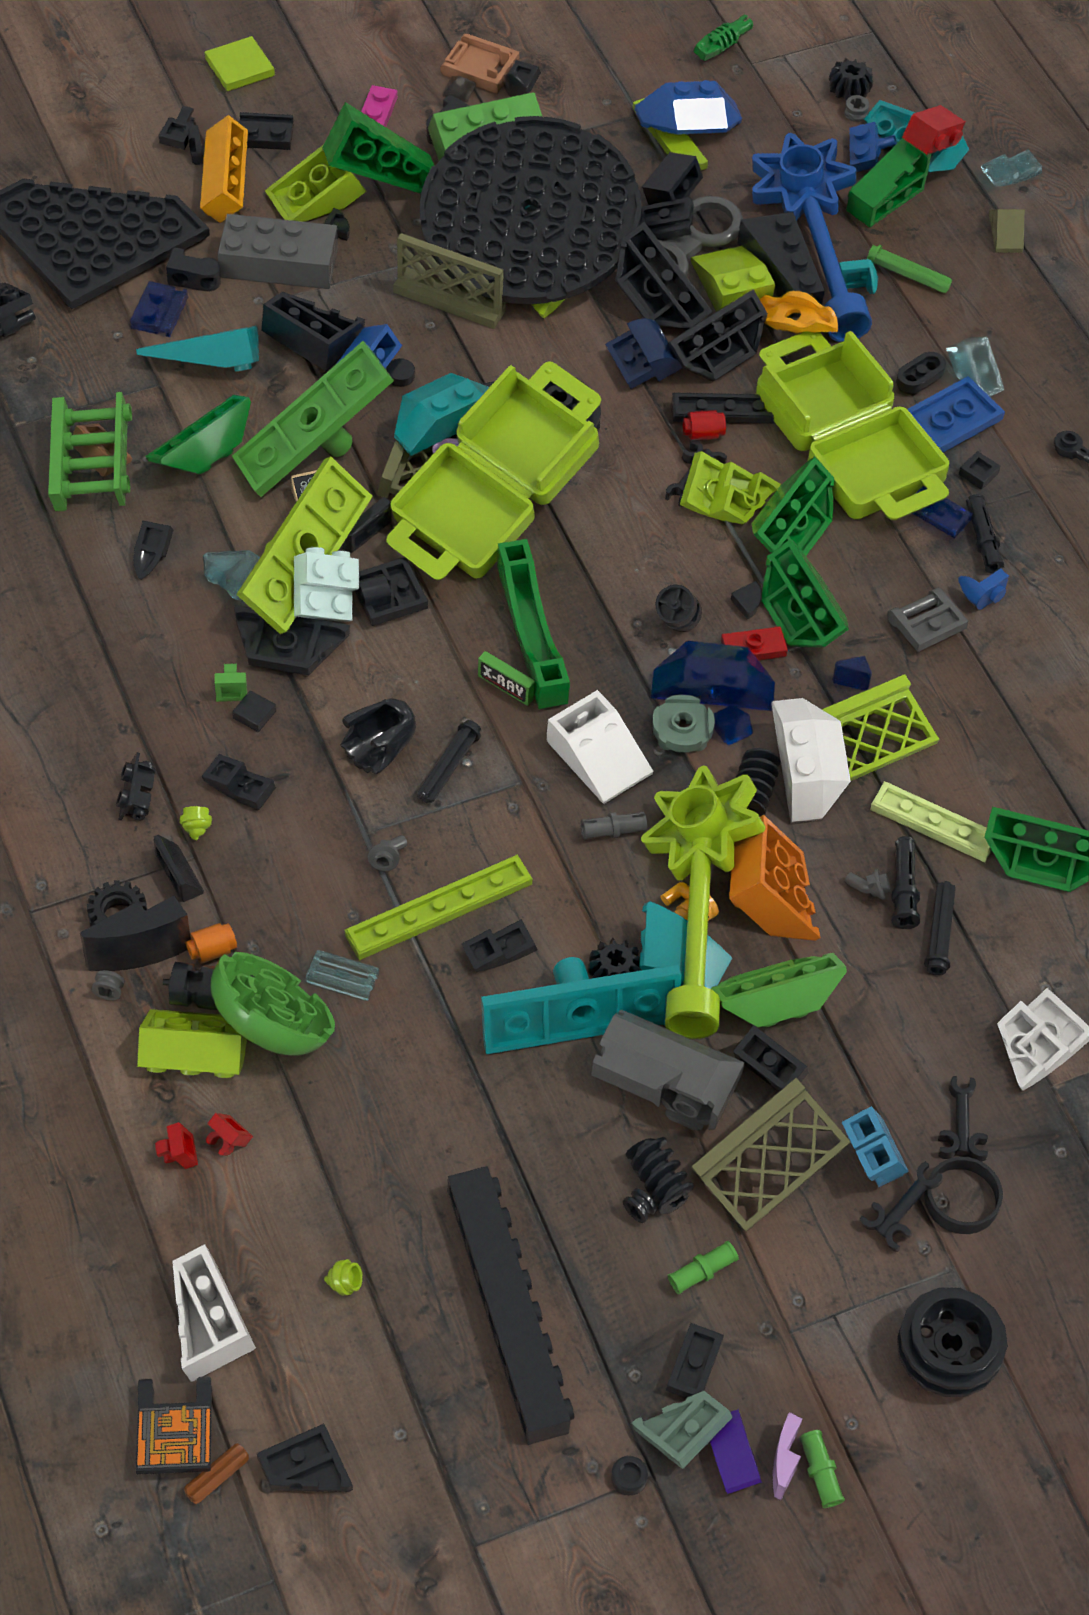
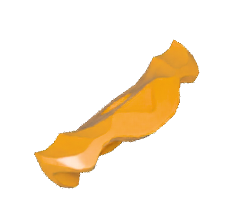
M790 291L782 297L764 295L760 298L762 305L768 313L764 323L776 330L793 332L795 334L802 332H838V321L833 309L830 306H822L808 293ZM793 313L801 314L797 320L787 317Z

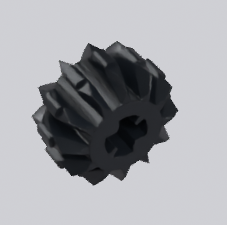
M845 58L843 62H836L829 74L830 92L836 93V98L843 97L845 100L854 95L866 98L873 87L872 68L866 67V62L859 63L856 59L849 61Z
M612 938L609 945L600 941L597 945V950H592L589 955L590 963L587 969L589 975L593 979L641 971L638 948H628L629 943L627 939L621 944H617L615 939Z

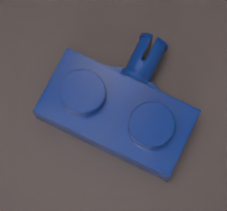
M875 121L849 128L850 166H854L856 172L873 168L879 162L881 150L897 144L895 135L879 139Z

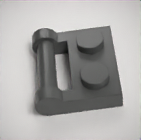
M939 587L929 591V595L902 608L895 607L887 612L890 624L901 631L917 652L967 629L969 622ZM932 606H935V607H936V608H934V609H932V610H930V611H928V612H926V613H924V614H922V615H919V616H917V617H915V618H913V619H911V620L908 619L909 617H911V616H913V615H915V614H917V613H919V612H921V611H923V610H925V609H928V608H930V607H932Z

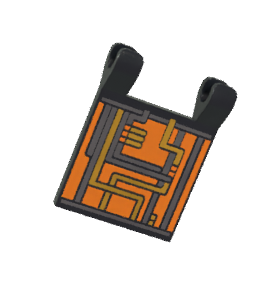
M211 1377L197 1378V1402L154 1404L153 1380L141 1379L138 1381L136 1475L211 1471Z

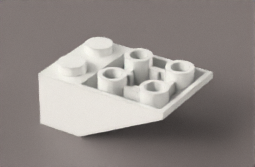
M598 690L548 719L546 741L603 804L653 774L651 766L619 713Z

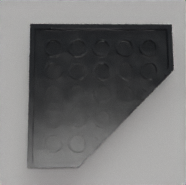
M24 178L0 190V234L71 309L168 259L174 247L186 249L210 236L209 227L176 195L166 194L165 198L150 197L149 192L127 190V194L114 193L111 191V188L89 186L88 190L73 188V184L50 182V185L35 184L33 179Z

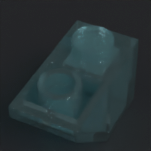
M250 550L207 552L203 555L204 574L211 583L219 584L226 589L232 598L244 602L236 594L260 557Z

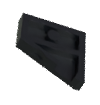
M321 1424L257 1453V1459L271 1490L350 1492L353 1490V1484L325 1424Z

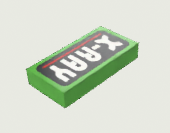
M484 651L478 658V677L528 706L534 700L535 680Z

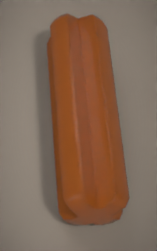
M234 1444L211 1464V1471L201 1472L185 1486L184 1491L190 1501L194 1504L200 1503L248 1462L249 1455L240 1444Z

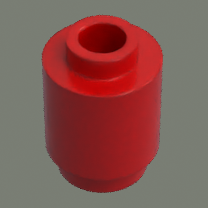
M717 410L688 412L687 418H683L684 436L688 435L690 441L718 439L719 436H725L726 420L724 413H717Z

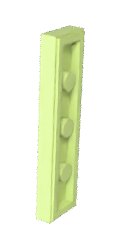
M884 781L871 804L870 810L980 861L986 862L991 852V848L984 838L986 827Z

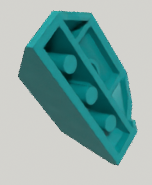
M449 373L403 395L394 438L412 456L457 434L460 419L489 387L465 377Z

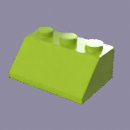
M150 1009L139 1027L137 1067H147V1071L161 1073L167 1071V1069L180 1070V1073L184 1075H198L201 1072H211L216 1077L231 1078L234 1074L239 1075L243 1067L247 1039L234 1030L222 1015Z

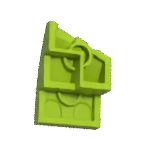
M700 451L694 454L680 505L714 519L744 524L754 515L757 509L766 503L765 500L773 492L777 491L781 484L761 472L753 475L733 462L723 464Z

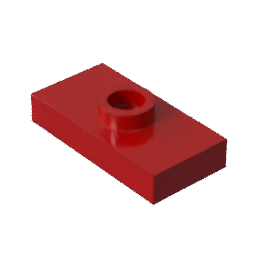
M781 626L727 633L721 636L727 664L787 657L788 649Z

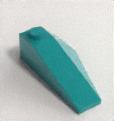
M258 326L136 349L137 355L217 367L227 368L234 366L235 372L252 368L251 363L259 361Z

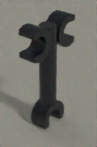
M697 440L690 441L689 450L693 452L685 449L683 451L682 459L689 464H692L694 454L700 451L723 464H726L727 456L724 453L703 449V445ZM690 468L679 483L671 484L666 488L665 499L669 500L672 495H679L678 506L681 507L680 502Z
M953 1076L950 1081L949 1091L956 1098V1134L950 1130L940 1131L938 1141L948 1142L951 1145L948 1148L940 1147L938 1157L942 1159H949L957 1154L961 1157L969 1156L983 1162L986 1161L988 1151L978 1150L975 1147L978 1144L986 1145L988 1135L976 1133L970 1137L969 1098L972 1097L976 1088L974 1078L970 1077L968 1088L966 1089L960 1088L957 1085V1076Z
M926 1161L921 1163L917 1169L918 1179L886 1216L883 1207L879 1203L873 1202L871 1206L879 1214L878 1219L869 1221L863 1215L860 1217L862 1225L866 1229L876 1230L881 1236L886 1238L889 1248L893 1251L898 1252L900 1250V1246L893 1241V1236L896 1233H903L908 1238L912 1236L910 1229L906 1225L898 1224L899 1221L927 1189H935L942 1183L943 1175L941 1173H938L932 1180L925 1179L924 1173L929 1168V1163Z

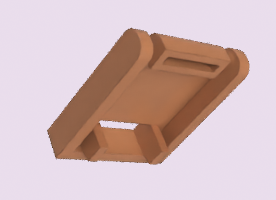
M464 34L461 37V41L456 43L446 57L440 71L444 76L497 94L504 85V75L511 70L514 62L519 60L520 52L470 34ZM498 66H504L498 74L496 70Z

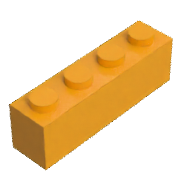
M229 115L206 131L200 209L219 223L226 220L227 214H234L243 208L248 129Z

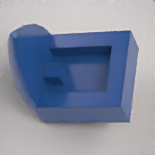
M1000 568L980 583L967 576H960L958 580L966 598L978 610H981L992 602L997 603L1004 597L1007 591L1005 588L1009 575Z

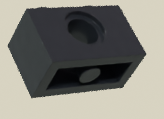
M754 1025L733 1050L737 1060L744 1062L747 1068L778 1092L795 1078L802 1082L809 1073L804 1063Z

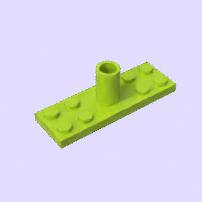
M332 457L324 459L273 539L265 546L264 553L236 595L278 633L287 632L296 618L294 617V556L305 553L307 548L312 547L323 548L326 555H332V552L338 551L373 496Z

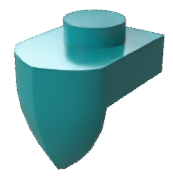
M871 260L839 262L847 289L866 287L868 293L874 294L876 292L878 275Z

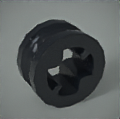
M636 1188L631 1193L632 1197H626L623 1200V1206L632 1218L640 1223H645L648 1220V1214L653 1215L657 1211V1207L646 1192Z

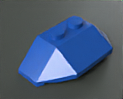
M716 81L665 83L635 105V112L642 127H653L659 131L673 134L728 132L742 121V116L735 101Z

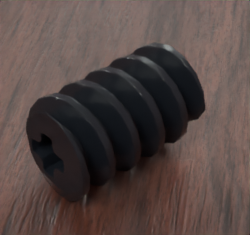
M752 748L743 754L742 763L739 766L736 778L748 775L757 791L747 809L756 812L760 817L766 815V808L769 806V798L773 793L772 788L776 784L775 778L778 777V766L781 764V760L775 753L767 749Z
M665 1137L644 1139L634 1144L626 1152L627 1159L632 1160L631 1165L633 1169L639 1171L638 1177L640 1181L645 1183L646 1191L652 1194V1200L656 1205H659L658 1210L660 1214H668L681 1207L687 1201L688 1194L694 1189L692 1182L683 1185L681 1183L687 1177L686 1171L674 1172L681 1165L680 1161L673 1160L668 1162L674 1151L671 1148L661 1150L667 1143Z

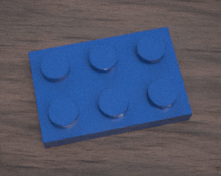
M969 376L907 409L942 452L951 449L1003 420L1005 411Z

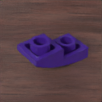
M738 1409L730 1412L733 1418L710 1440L727 1494L762 1482Z

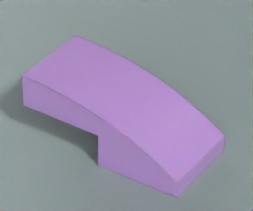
M790 1412L781 1432L773 1465L774 1497L779 1500L782 1499L800 1459L799 1455L789 1450L799 1432L802 1418Z

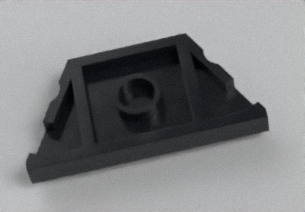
M238 605L234 607L235 619L248 665L309 676L350 634V625L296 617L287 632L280 634L252 608Z

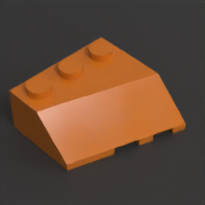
M762 815L760 818L765 825L763 833L734 842V868L731 870L729 899L735 907L744 911L770 936L816 941L821 937L819 928L812 925L811 915L816 912L814 903L809 900L805 887L810 885L804 852L765 815Z

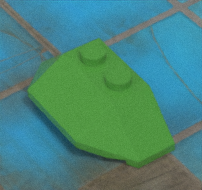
M834 953L824 954L823 957L810 956L792 959L739 974L722 981L719 985L711 987V989L719 995L720 1005L726 1010L756 1027H770L779 1021L793 1017L801 1018L810 1012L820 1010L847 970L845 964Z

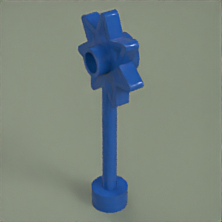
M788 133L785 135L781 153H756L752 156L753 172L762 178L752 188L753 203L756 205L782 203L784 213L793 212L796 220L803 213L805 214L832 298L825 304V307L830 306L833 309L838 321V332H828L829 336L835 341L844 342L846 332L852 331L859 339L870 330L872 319L865 298L857 293H848L822 213L830 215L838 213V196L836 191L856 184V168L835 161L837 156L836 139L831 138L811 146L804 144L795 134Z

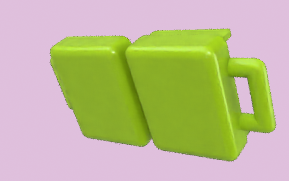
M852 331L846 332L844 342L833 346L828 343L820 332H802L760 350V358L766 366L763 367L762 375L758 378L755 394L760 395L765 409L768 412H772L774 422L792 445L799 451L810 449L808 461L816 457L833 475V497L849 517L861 519L882 510L887 518L897 520L939 502L949 495V490L943 483L948 473V458L906 408L895 407L892 409L894 402V393L892 391L894 384L892 379ZM811 346L816 352L787 365L781 359V357Z
M545 362L529 380L516 372V368L510 365L460 419L459 427L457 428L459 445L455 446L452 443L441 445L392 499V514L399 523L388 534L386 539L388 545L435 580L445 578L456 565L473 578L483 577L497 562L498 543L516 541L533 522L535 514L533 503L530 499L539 505L550 503L598 449V431L591 421L587 422L586 420L600 405V395L554 362ZM550 381L579 401L573 410H570L543 390ZM412 533L442 555L436 559L409 539Z

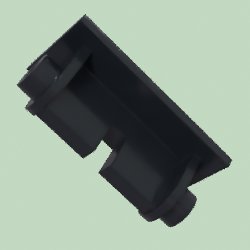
M139 752L135 754L130 763L126 762L121 772V780L125 781L124 788H121L116 801V806L120 807L118 818L120 821L126 813L131 814L135 820H144L145 816L149 814L151 794L140 791V789L151 792L156 770L150 761L139 762Z

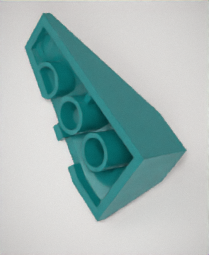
M879 100L864 120L865 123L875 121L878 135L881 138L894 134L898 143L902 139L912 114L915 112ZM962 136L957 145L932 153L928 171L954 169L969 151L964 136Z

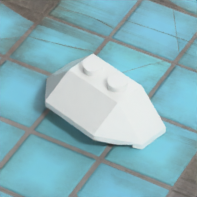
M804 698L772 701L771 705L790 822L822 820L851 782L841 721Z

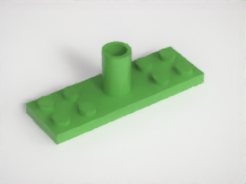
M362 341L233 454L232 457L253 490L262 497L319 446L332 457H340L347 453L352 445V436L342 426L394 380L371 348Z

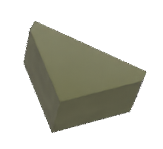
M1025 209L989 210L996 253L1023 252Z

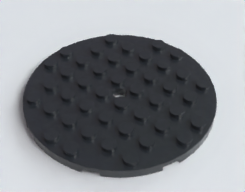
M543 116L515 117V121L501 124L492 122L481 126L455 141L444 151V156L436 166H432L424 182L420 199V221L425 242L503 269L502 302L543 304L581 294L601 283L617 269L621 239L638 227L641 222V193L635 180V173L626 158L611 142L600 134L595 136L581 129V125L563 119ZM530 205L538 208L536 211L531 212L530 215L524 210L526 206ZM432 255L438 265L443 264L439 257ZM457 264L464 274L469 273L464 266ZM449 269L444 270L452 279L456 278ZM482 274L489 283L495 282V277ZM475 278L469 279L476 287V290L482 288ZM487 292L481 294V296L492 299Z

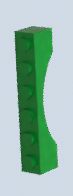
M528 540L498 543L497 568L528 675L535 680L534 696L538 709L568 704L570 680L563 657L556 649L547 625Z

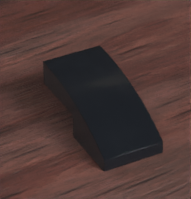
M218 754L202 775V779L213 788L256 810H260L276 789L272 779L249 772L244 762Z
M522 919L494 934L491 929H488L461 943L475 972L508 964L538 950Z

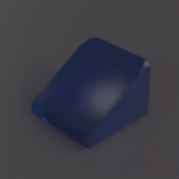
M859 656L837 661L832 678L833 683L859 690H868L872 672L866 657Z
M730 705L713 713L715 719L714 729L727 745L752 735L753 729L749 714L735 705Z

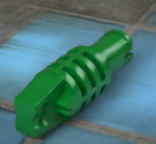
M744 14L732 23H723L715 30L706 34L696 44L694 53L703 61L721 54L732 45H735L741 35L753 28V21L751 18L747 19L748 16Z

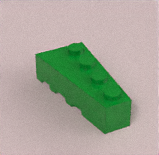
M346 102L322 147L329 166L417 193L422 192L427 175L432 166H435L430 154Z

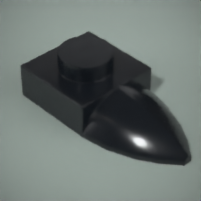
M142 521L133 554L134 568L138 579L142 580L149 575L157 566L161 557L166 558L174 531L171 526Z

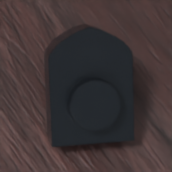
M516 60L511 70L503 77V84L507 94L510 97L530 93L541 74L539 67Z

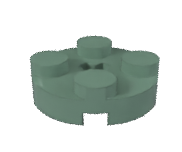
M674 695L667 698L665 703L660 705V707L658 705L653 713L652 731L658 740V745L664 750L676 752L704 750L714 731L715 719L712 710L709 707L707 709L704 705L700 704V699L691 695ZM681 719H684L686 724L690 726L680 727L677 724H679Z

